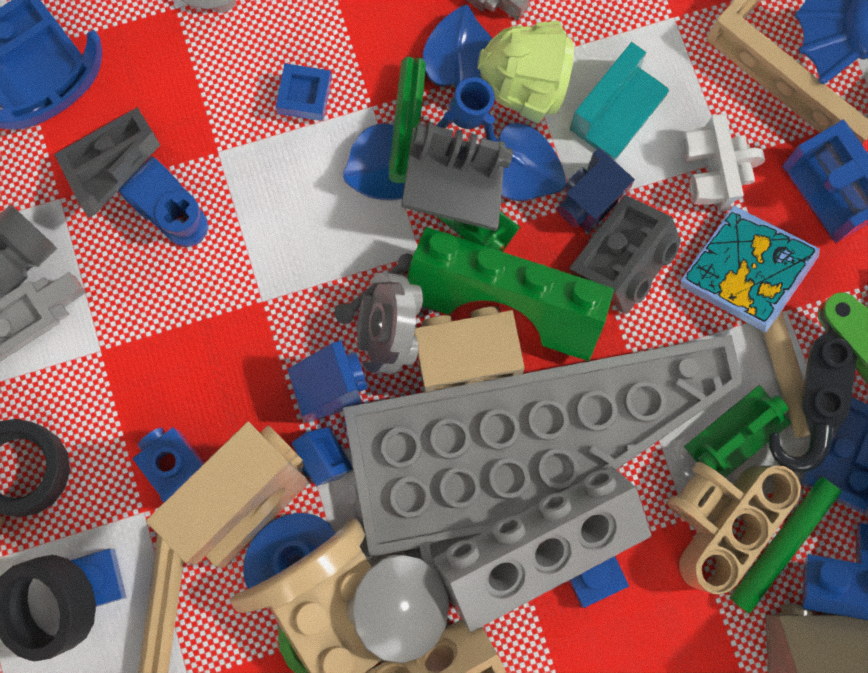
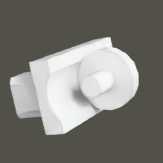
M726 114L712 115L705 127L687 131L681 138L680 144L685 161L707 159L710 171L693 174L690 178L689 188L693 204H717L718 212L730 211L734 206L733 202L744 196L742 185L755 182L753 168L765 162L763 150L760 148H748L746 136L742 135L731 138Z

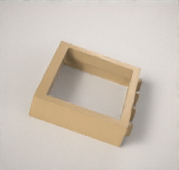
M734 0L717 18L706 40L819 133L844 119L861 144H863L868 139V116L862 115L825 84H819L818 78L745 20L747 15L761 0Z

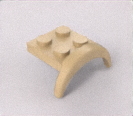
M357 517L350 518L346 525L334 536L293 565L254 587L236 593L230 599L233 608L240 613L269 607L308 673H365L382 661V659L365 648L355 632L354 624L348 619L346 611L347 604L355 595V590L364 574L372 568L359 547L364 540L365 530Z

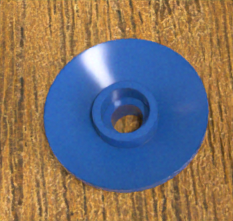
M293 513L272 521L255 536L246 552L243 575L247 588L254 587L293 565L329 540L336 532L324 519L308 513Z

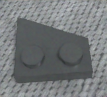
M137 107L54 155L79 205L90 218L109 201L156 151L160 143Z

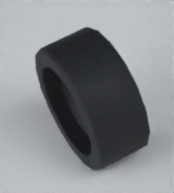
M21 419L0 421V447L9 440H30L41 448L46 458V471L43 481L35 491L27 496L18 498L6 497L0 493V514L15 517L38 514L53 505L65 490L70 473L68 452L58 436L39 424Z
M53 554L37 557L13 565L0 576V639L15 655L33 662L47 660L73 649L87 638L95 621L96 601L92 585L85 573L71 560ZM33 578L39 579L49 587L57 600L60 620L59 629L55 636L47 634L42 630L30 613L28 592Z

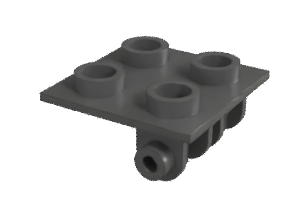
M428 122L427 126L418 124L416 128L413 127L401 207L497 231L504 167L508 168L511 163L513 149L505 147V142L503 141L495 142L481 138L479 144H476L477 135L473 133L469 135L467 141L462 140V130L457 129L453 136V130L434 126V123Z

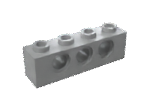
M611 466L605 470L589 474L584 481L560 493L546 496L539 504L516 516L506 517L498 521L493 528L469 540L453 544L446 552L434 557L433 561L446 587V592L453 608L468 630L472 632L650 538L652 535L636 486Z

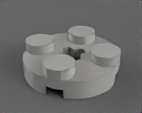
M381 272L373 276L369 282L378 284L373 296L363 295L358 315L357 341L359 350L368 351L371 362H362L369 372L394 374L399 371L402 365L411 366L416 361L418 341L414 333L416 315L421 310L423 294L421 287L410 284L405 276Z

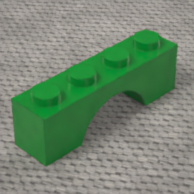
M429 227L425 228L414 252L407 278L410 284L421 287L423 294L422 306L449 315L457 307L472 301L502 303L518 310L535 325L539 332L542 346L586 361H590L605 325L614 288Z

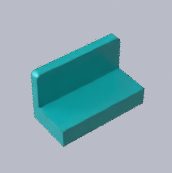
M632 41L574 112L569 129L596 150L600 147L613 160L620 156L669 92L668 87L641 69L647 52Z

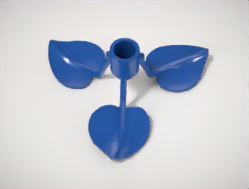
M468 5L459 7L436 26L425 44L422 59L426 63L425 74L433 84L441 87L455 85V92L449 103L448 112L444 114L436 126L446 128L449 124L454 123L464 129H473L483 125L487 140L505 142V147L513 149L511 163L508 168L504 167L501 197L512 201H527L561 192L566 184L563 167L554 149L541 133L528 125L511 123L504 127L499 139H496L493 129L495 118L489 114L495 100L494 91L490 84L481 78L480 70L477 69L480 51L486 48L492 37L477 21ZM383 123L371 126L364 130L352 145L348 162L343 172V179L347 185L364 196L379 200L402 199L404 184L393 183L389 179V162L394 125Z

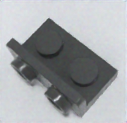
M624 195L569 269L574 276L614 288L612 299L617 309L628 314L636 303H640L648 295L652 281L662 267L674 260L678 253L681 239L671 216Z

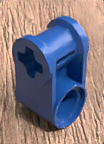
M153 156L148 158L118 190L120 195L143 218L149 219L174 244L181 247L195 246L207 235L208 221L199 208L197 201L181 186L168 169ZM182 215L188 220L182 223L177 218Z

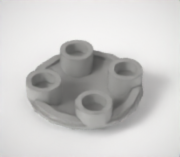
M391 555L379 561L364 574L355 590V595L347 604L346 611L348 619L355 626L356 634L368 651L384 661L405 663L421 658L437 644L446 628L449 603L446 587L434 568L419 558Z

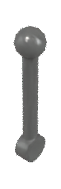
M409 253L401 255L398 265L388 273L400 275L404 271L409 272L413 255ZM373 284L350 304L338 305L334 312L337 321L341 324L350 323L354 318V312L360 308L363 295L373 296L378 284Z

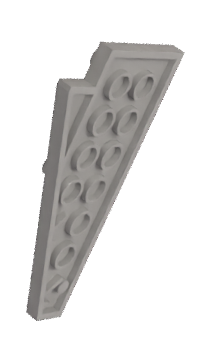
M732 335L344 407L343 411L369 557L420 548L422 561L434 568L439 575L433 558L446 552L453 544L469 540L493 528L498 521L526 511L539 504L546 496L560 493L584 481L589 474L595 471L605 470L611 466L617 470L743 383Z

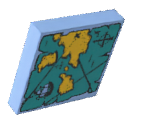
M733 206L681 279L682 288L766 333L818 259L820 249Z

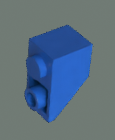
M342 340L331 343L287 369L302 417L307 423L342 412L344 407L362 404L359 392L368 389L357 353L346 354Z

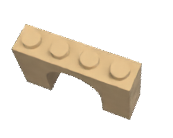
M248 421L167 499L146 522L185 563L197 565L206 556L215 567L224 568L310 481L302 474L303 460L269 425L259 432Z

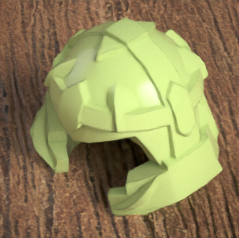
M559 20L536 23L534 26L523 27L520 25L506 28L490 40L486 48L480 51L477 69L480 70L481 78L492 87L495 101L506 108L519 112L520 116L536 124H539L546 115L558 113L570 81L574 59V43L572 38L567 37V33L563 30Z

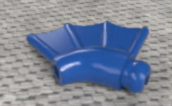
M805 0L801 8L795 12L794 16L798 20L804 36L803 44L799 47V53L807 56L816 66L819 84H826L858 58L861 60L868 58V0Z

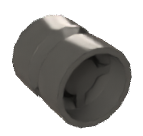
M11 204L0 213V291L5 295L18 288L28 278L26 269L29 266L39 267L58 249Z

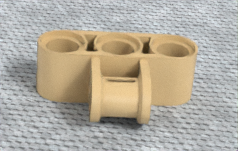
M697 462L693 466L694 475L677 497L671 496L666 502L678 516L698 531L683 552L679 562L681 577L688 585L708 593L724 594L730 592L738 584L800 497L801 485L799 479L792 470L785 466L755 465L749 467L740 475L734 485L717 471L701 462ZM768 476L773 479L775 484V492L769 500L764 497L762 492V484ZM741 515L746 523V532L737 541L732 533V525L734 520ZM709 556H713L717 564V570L710 580L705 581L702 575V565Z

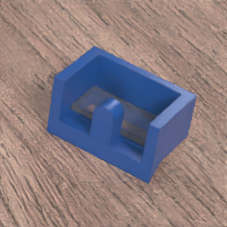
M843 119L800 144L782 165L835 244L868 225V152Z

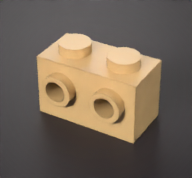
M493 306L472 311L470 313L471 318L452 321L451 316L444 315L422 321L423 327L415 328L414 336L418 341L417 356L424 392L523 374L525 367L513 310L500 312L499 307Z

